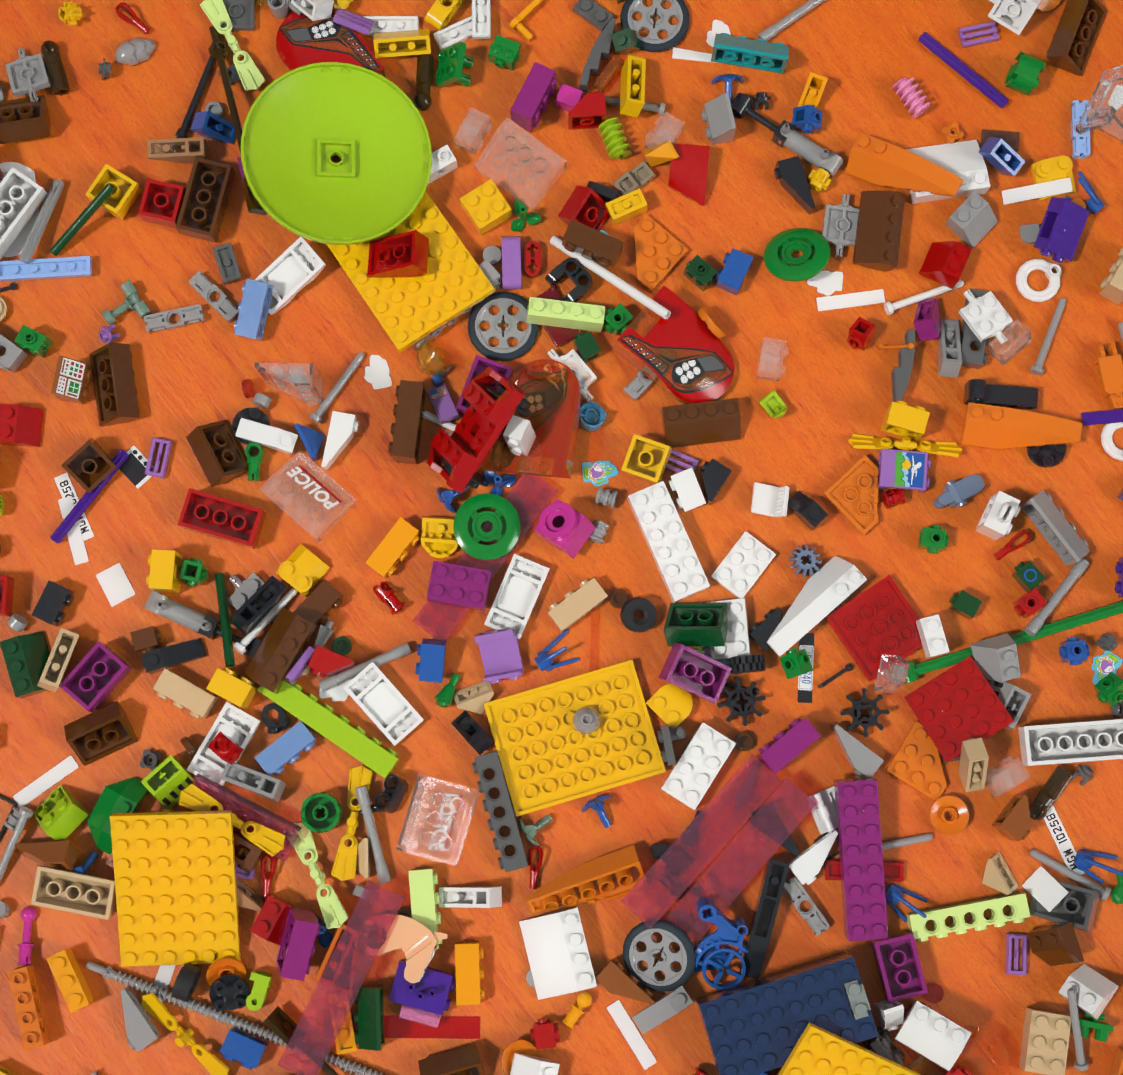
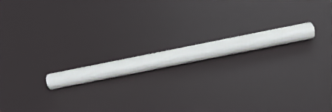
M555 235L552 236L550 244L568 256L575 258L579 263L665 320L669 318L671 311L592 259L584 258L579 252L566 250L562 245V240Z

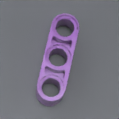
M502 236L503 290L522 289L520 236Z

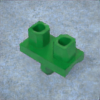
M1084 1012V1017H1089L1090 1020L1079 1018L1082 1037L1088 1038L1089 1028H1094V1039L1106 1042L1109 1032H1113L1114 1026L1098 1022V1019L1105 1020V1014H1101L1096 1020Z

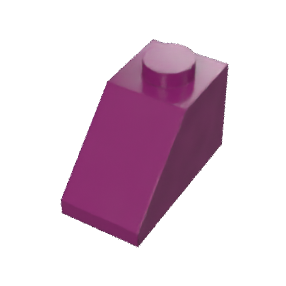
M937 298L918 303L913 324L920 341L934 340L940 335L941 320Z

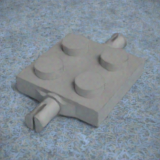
M19 48L17 50L19 59L5 64L11 89L15 98L29 94L30 101L35 102V100L38 101L36 91L51 87L44 58L41 53L27 56L25 48H21V50Z
M842 194L840 205L826 204L822 236L829 244L836 246L835 257H838V255L843 257V248L845 246L855 247L859 209L849 206V194L847 196Z
M255 572L244 581H241L235 574L232 575L229 581L237 588L228 598V602L238 610L265 582ZM281 597L276 601V603L271 607V609L282 599Z

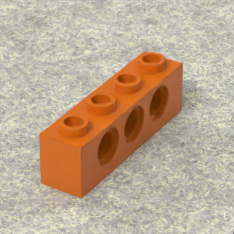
M33 964L7 971L24 1051L50 1043Z

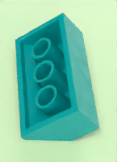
M716 33L711 62L784 74L788 61L789 46L780 42L768 43L763 39L751 40L745 36L734 37L727 33Z

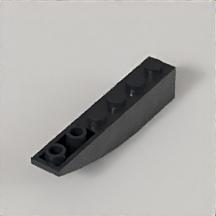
M767 858L746 942L749 952H744L743 954L746 965L745 976L759 978L789 868L788 863Z

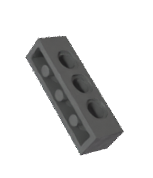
M970 288V291L976 298L990 292ZM967 298L965 299V306L970 303ZM962 320L960 334L961 367L979 369L986 363L987 353L984 352L985 346H988L989 338L980 342L966 322ZM970 344H975L978 351L971 350Z

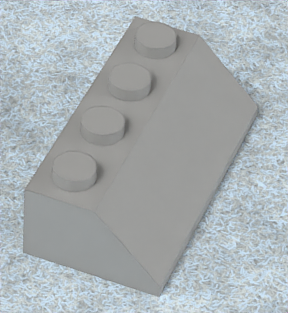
M1041 490L1020 505V507L1068 567L1080 561L1090 552L1088 543L1077 535L1075 526L1070 522L1068 523L1064 518V512L1053 504L1051 495Z

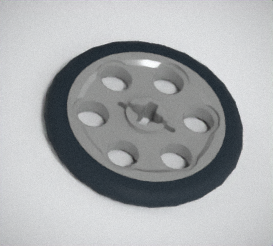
M626 0L620 14V24L622 30L629 28L636 31L641 50L648 52L669 50L678 45L688 32L690 14L684 0H652L653 4L650 7L643 5L642 2L644 0ZM668 1L671 3V7L664 9L661 7V3ZM655 10H657L656 16L658 20L655 23V28H653L654 22L652 18L655 15ZM639 13L642 19L635 21L632 19V15ZM675 17L678 19V23L671 25L668 19ZM646 29L649 31V35L642 37L639 35V31ZM658 32H666L668 35L667 38H658Z
M498 292L489 295L483 301L477 303L472 309L468 320V334L477 351L485 357L496 361H511L526 354L534 345L539 331L538 324L526 323L528 301L514 293ZM497 306L500 310L499 313L491 315L489 313L490 307ZM515 306L518 308V313L510 315L507 312L508 308ZM503 316L505 324L509 326L505 328L504 337H502L501 328L498 327L503 322ZM488 322L490 328L487 331H482L479 328L480 323ZM525 322L528 326L527 329L519 331L517 329L518 323ZM497 338L499 340L498 346L491 347L488 344L489 340ZM510 338H515L518 340V344L515 347H510L507 341Z
M657 919L644 921L631 929L623 944V959L629 974H632L640 981L639 984L647 989L658 992L672 991L681 985L683 986L693 974L696 961L694 947L690 938L675 924ZM659 932L662 935V941L654 940L653 933ZM637 942H644L647 947L646 950L638 949ZM670 943H678L680 950L673 951L670 948ZM664 947L661 958L654 964L657 959V953ZM641 960L645 961L648 964V969H641L638 962ZM673 961L679 962L682 967L681 970H674L671 963ZM656 971H663L665 979L657 978Z

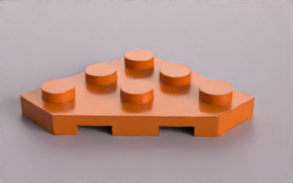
M647 214L634 227L637 281L648 291L652 292L688 253V249Z
M866 455L823 494L862 536L878 522V468Z
M915 721L885 771L935 802L940 798L947 784L938 749L923 726Z

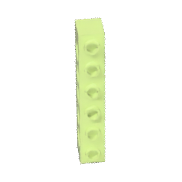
M1022 892L922 911L927 915L926 918H923L916 912L906 914L909 932L913 933L914 939H917V942L927 941L929 936L936 935V938L947 937L950 932L964 934L967 933V929L975 928V931L985 930L987 925L994 924V927L1005 926L1007 921L1021 923L1025 922V918L1031 917L1026 893ZM1009 905L1011 908V912L1009 915L1005 916L1003 913L1004 906ZM989 908L992 915L989 919H985L983 913ZM970 912L972 914V921L966 923L964 916ZM951 916L953 918V924L947 927L945 925V919L946 917ZM928 920L934 922V927L931 930H927L925 927Z

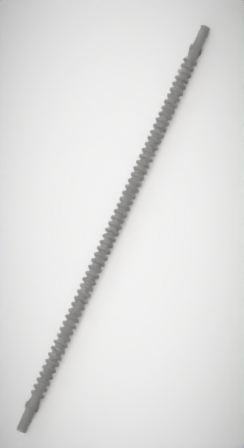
M88 961L86 969L102 974L103 978L115 979V982L120 981V984L130 985L131 989L135 987L136 991L141 989L142 993L146 991V994L153 992L158 999L162 997L163 1001L167 999L168 1003L172 1001L173 1005L178 1004V1007L184 1006V1009L189 1008V1011L194 1010V1013L200 1012V1015L205 1014L206 1018L210 1016L211 1020L213 1018L216 1019V1022L220 1020L221 1024L226 1022L227 1026L231 1024L232 1028L236 1026L237 1030L241 1028L243 1032L246 1030L248 1034L253 1033V1036L259 1035L258 1038L264 1037V1040L269 1039V1042L279 1043L280 1047L285 1045L286 1049L289 1047L274 1031L271 1032L270 1028L265 1030L264 1026L260 1028L259 1024L255 1026L254 1022L250 1024L249 1020L244 1022L243 1018L238 1019V1016L233 1017V1014L227 1015V1012L222 1013V1010L217 1011L215 1008L212 1009V1006L206 1007V1004L201 1005L200 1001L196 1003L195 999L188 1002L181 1001L172 997V992L170 993L169 989L165 991L164 987L158 988V985L153 986V983L148 984V981L142 982V979L137 980V977L132 978V975L127 976V973L121 974V971L116 972L110 966L106 968L91 961ZM297 1045L293 1048L296 1050V1053L300 1051L301 1055H304V1052ZM313 1045L310 1046L329 1065L333 1064V1067L339 1066V1069L344 1068L345 1072L349 1070L350 1074L352 1072L355 1075L383 1074L382 1072L378 1074L377 1070L373 1072L372 1068L366 1069V1066L361 1067V1064L356 1065V1062L345 1061V1058L340 1059L339 1055L335 1057L334 1053L330 1055L329 1051L324 1053L323 1049L319 1051L318 1047L314 1049Z

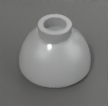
M582 707L575 712L573 725L580 733L590 734L599 727L600 716L595 709Z

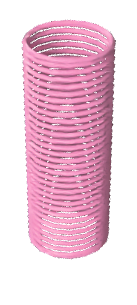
M402 1005L399 1018L438 1028L441 1015Z

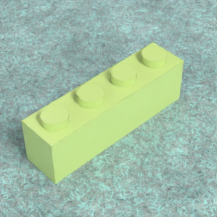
M530 297L526 323L601 332L604 324L605 306Z
M433 868L410 870L408 872L412 918L421 922L432 932H438V924H441V913L437 912L436 904H440L439 892H435V884H438L437 872H434ZM443 940L437 942L436 949L440 948L439 944H443Z

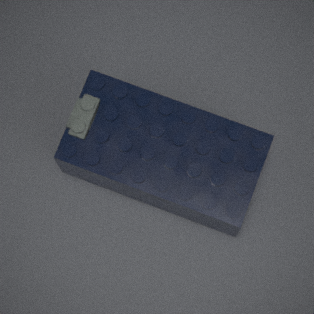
M846 952L749 981L728 990H721L695 998L718 1075H757L782 1067L809 1022L853 1043L879 1036L854 956Z

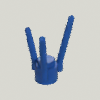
M1079 171L1078 174L1081 178H1078V181L1091 197L1085 202L1087 205L1086 210L1094 215L1105 204L1098 197L1083 173ZM1065 196L1069 201L1072 200L1069 196Z
M568 629L561 633L545 649L537 653L538 656L534 659L541 672L545 669L549 672L554 668L579 661V658H574L552 664L554 663L552 658L567 650V647H563L551 655L548 651L569 632Z
M1083 849V851L1079 850L1075 856L1074 865H1077V869L1085 872L1101 884L1104 881L1087 868H1091L1094 865L1123 876L1122 871L1096 862L1094 857H1092L1117 859V855Z
M891 883L885 890L886 903L892 907L904 922H907L906 917L893 902L897 904L901 901L923 918L927 917L921 910L903 898L904 894L901 892L924 902L928 901L926 898L902 888L898 884L894 885Z

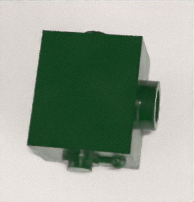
M696 255L692 261L686 264L683 275L702 291L714 283L713 280L716 277L717 271L700 256Z

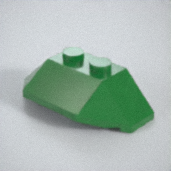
M132 777L105 786L87 820L96 847L112 856L110 815L112 813H138L149 792L141 783V780Z

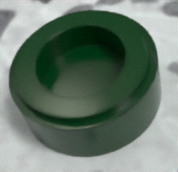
M340 636L333 641L332 648L335 653L346 656L352 650V643L347 637Z

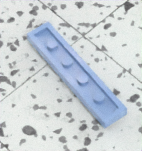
M90 256L31 259L30 263H24L20 260L0 261V282L92 276V258Z

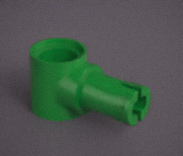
M253 442L245 447L247 464H249L248 481L254 482L255 480V482H259L260 465H262L265 452L258 443ZM255 448L259 449V454L252 457L251 451Z

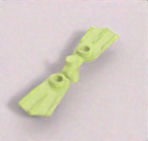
M204 0L200 7L217 32L225 36L229 48L235 53L233 62L245 91L258 90L266 80L249 54L245 51H240L241 48L232 33L233 25L223 0ZM226 23L227 26L225 28H221V24ZM240 56H244V60L239 61L238 58Z
M303 822L294 823L286 832V835L302 863L309 866L310 876L315 880L318 887L316 896L326 929L341 928L349 916L333 888L325 884V873L319 870L316 863L318 853L311 830L307 829ZM311 853V858L307 860L306 855ZM326 889L327 895L323 897L322 891Z

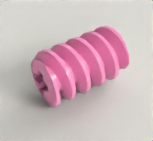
M905 77L899 80L892 89L897 90L896 95L901 96L900 101L905 102V108H910L908 113L910 115L914 114L912 116V119L923 114L931 102L924 103L927 96L920 97L923 90L916 91L919 84L912 85V82L915 80L914 77L910 79Z

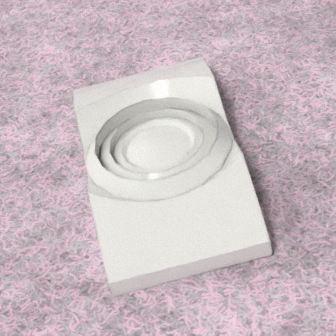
M303 237L296 240L255 279V281L274 286L268 311L270 315L275 314L290 303L295 295L303 287L311 283L326 266L325 262Z
M514 554L484 625L495 630L515 626L517 639L520 640L550 568Z
M373 662L343 687L394 746L424 720Z
M226 702L188 766L187 771L221 789L226 783L220 777L227 762L209 749L208 745L221 731L245 750L261 721Z

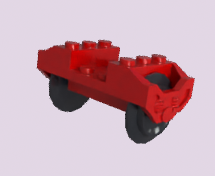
M487 367L483 373L473 378L469 385L465 387L462 397L471 405L467 408L461 421L456 425L454 432L450 433L440 428L430 445V455L426 463L441 474L450 488L460 493L467 486L476 489L479 485L488 487V481L477 470L516 410L528 417L533 418L534 416L529 410L531 403L525 399L526 394L523 392L524 390L490 367ZM495 380L500 382L496 385V387L492 386Z

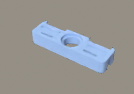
M1074 100L1070 105L1072 106L1070 126L1073 145L1071 157L1074 159H1086L1090 155L1089 101L1083 100L1079 103V100ZM1076 126H1083L1085 133H1078L1075 129Z

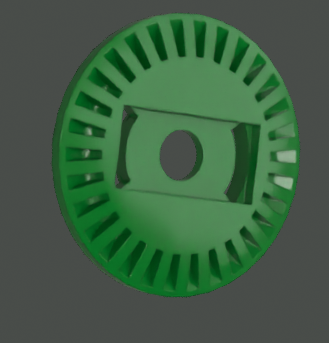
M793 228L777 234L769 241L764 251V262L768 271L773 276L790 282L813 278L826 267L830 258V248L827 240L820 233L806 228ZM797 250L803 253L799 258L791 256L792 252Z
M484 493L467 499L459 507L454 518L453 530L458 545L465 553L480 560H495L503 557L514 548L520 535L521 524L516 509L508 500L496 494ZM484 508L495 509V512L483 511L478 513L476 511ZM484 521L491 522L493 525L492 531L484 532L481 529V524ZM481 540L483 542H491L496 540L497 543L492 545H482L479 544V541Z

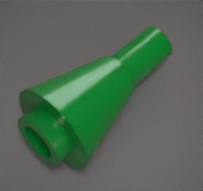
M454 673L449 683L434 697L438 706L442 708L451 707L456 689L455 686L461 677L460 675Z

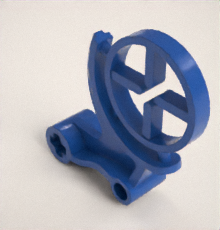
M701 898L696 904L698 915L702 921L717 925V930L706 936L698 944L695 950V967L697 965L701 966L703 977L711 987L719 990H728L737 986L745 976L746 965L741 954L749 952L748 948L742 943L744 936L748 933V928L743 918L739 917L733 921L717 909L710 898ZM721 944H729V945L736 946V947H738L739 949L736 950L735 948H732V947H729V946H720V945H721ZM715 946V948L707 952V954L703 958V961L699 960L700 957L704 954V952H706L711 947ZM719 952H729L724 960V966L728 974L736 977L734 981L727 984H718L723 975L721 963L710 958ZM734 955L741 960L742 969L740 973L728 967ZM707 963L719 969L713 981L705 973Z

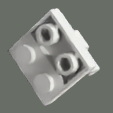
M835 786L805 797L819 833L823 834L837 828Z

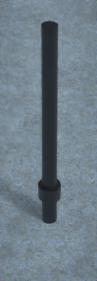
M211 55L181 128H178L176 132V138H187L188 128L217 60Z

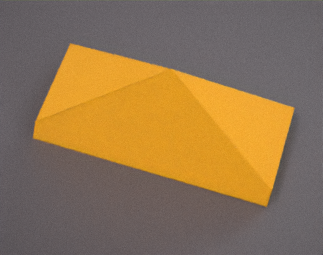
M670 140L642 151L650 167L679 157Z

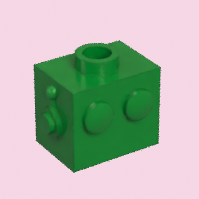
M496 35L488 53L489 62L494 63L498 68H507L513 71L517 60L521 56V44Z
M23 325L14 342L20 348L44 358L53 341L47 336Z

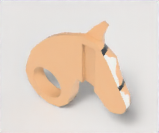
M389 913L366 919L359 927L358 933L359 946L368 955L382 956L402 949L407 959L404 978L410 983L420 982L427 966L435 955L437 942L448 938V934L432 932L428 927L411 917ZM379 924L385 929L386 940L380 948L376 949L370 944L368 937L370 929L374 925Z

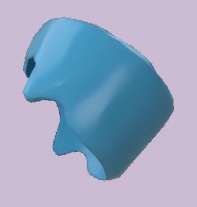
M594 401L581 404L579 426L588 432L600 429L605 421L606 412Z

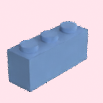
M246 279V283L242 287L243 298L238 305L239 316L234 324V335L262 341L274 288L273 285Z
M300 721L258 754L255 759L268 776L275 775L276 777L285 770L284 766L286 764L296 762L300 758L299 754L301 752L311 750L316 745L314 742L318 739L307 725Z

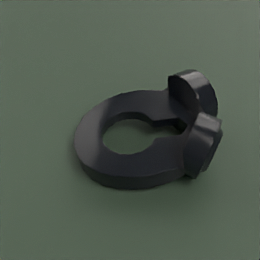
M270 703L262 710V720L268 727V733L277 734L281 732V729L284 730L288 726L290 718L286 716L281 706ZM275 709L278 712L279 725H276L273 720L268 719L267 713L269 710Z

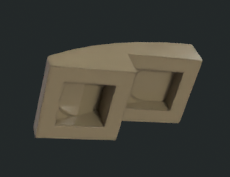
M642 161L632 171H627L615 181L614 185L622 195H626L643 187L656 175L648 164Z

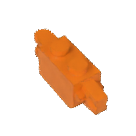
M1114 342L1108 343L1110 356H1106L1104 346L1098 344L1096 347L1098 358L1093 362L1099 393L1102 397L1109 398L1113 410L1122 409L1123 359H1121L1120 354H1117Z

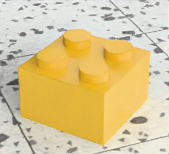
M105 164L85 195L92 202L108 182L114 185L116 189L100 208L122 221L142 189L137 182Z
M492 179L460 198L461 207L480 235L485 234L512 217V209Z
M903 401L892 402L886 409L880 431L900 437L907 436L911 440L918 441L924 435L930 412L925 411L926 409L920 406H914V408L907 406V403Z
M634 434L621 470L624 473L657 484L661 482L672 448Z
M152 549V553L148 556L150 574L148 573L146 577V584L149 585V589L161 593L180 594L181 579L179 578V568L183 562V555L172 550Z
M224 667L223 670L217 668L206 689L239 707L247 709L258 690L254 686L255 682L243 676L238 678V673Z

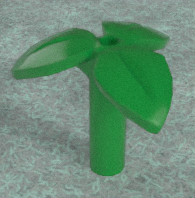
M515 200L513 211L520 219L512 221V231L518 232L523 230L525 221L530 226L536 225L541 221L542 217L539 214L532 212L527 215L526 206L521 201Z

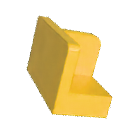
M640 188L605 204L612 219V226L647 212L648 206Z

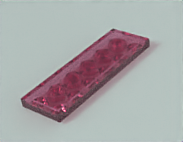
M199 773L195 776L192 784L221 803L223 811L232 810V813L236 814L237 818L243 820L244 823L253 821L284 834V849L279 851L275 857L286 862L302 829L300 826ZM211 807L210 810H211V811H218V808H217V807ZM237 827L233 828L234 830L241 833V829ZM248 827L246 830L251 833L254 831V828Z

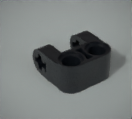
M567 258L545 277L550 286L558 283L564 276L576 286L565 296L564 301L577 303L593 285L591 275L575 258ZM574 264L576 269L573 272H569L566 270L567 266ZM587 278L589 282L587 285L582 286L579 284L580 279Z

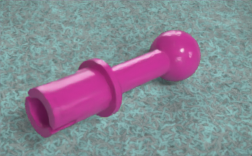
M31 906L25 907L21 911L24 929L22 944H18L20 947L18 965H31L32 947H34V944H30L32 921L37 917L36 909Z

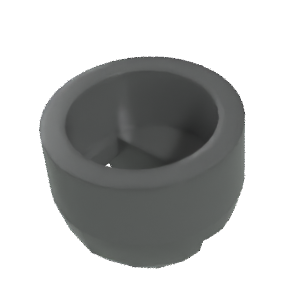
M1123 702L1110 707V712L1113 716L1123 717Z

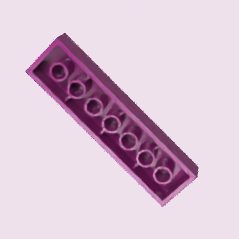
M874 777L834 780L845 937L849 942L888 939L878 782Z

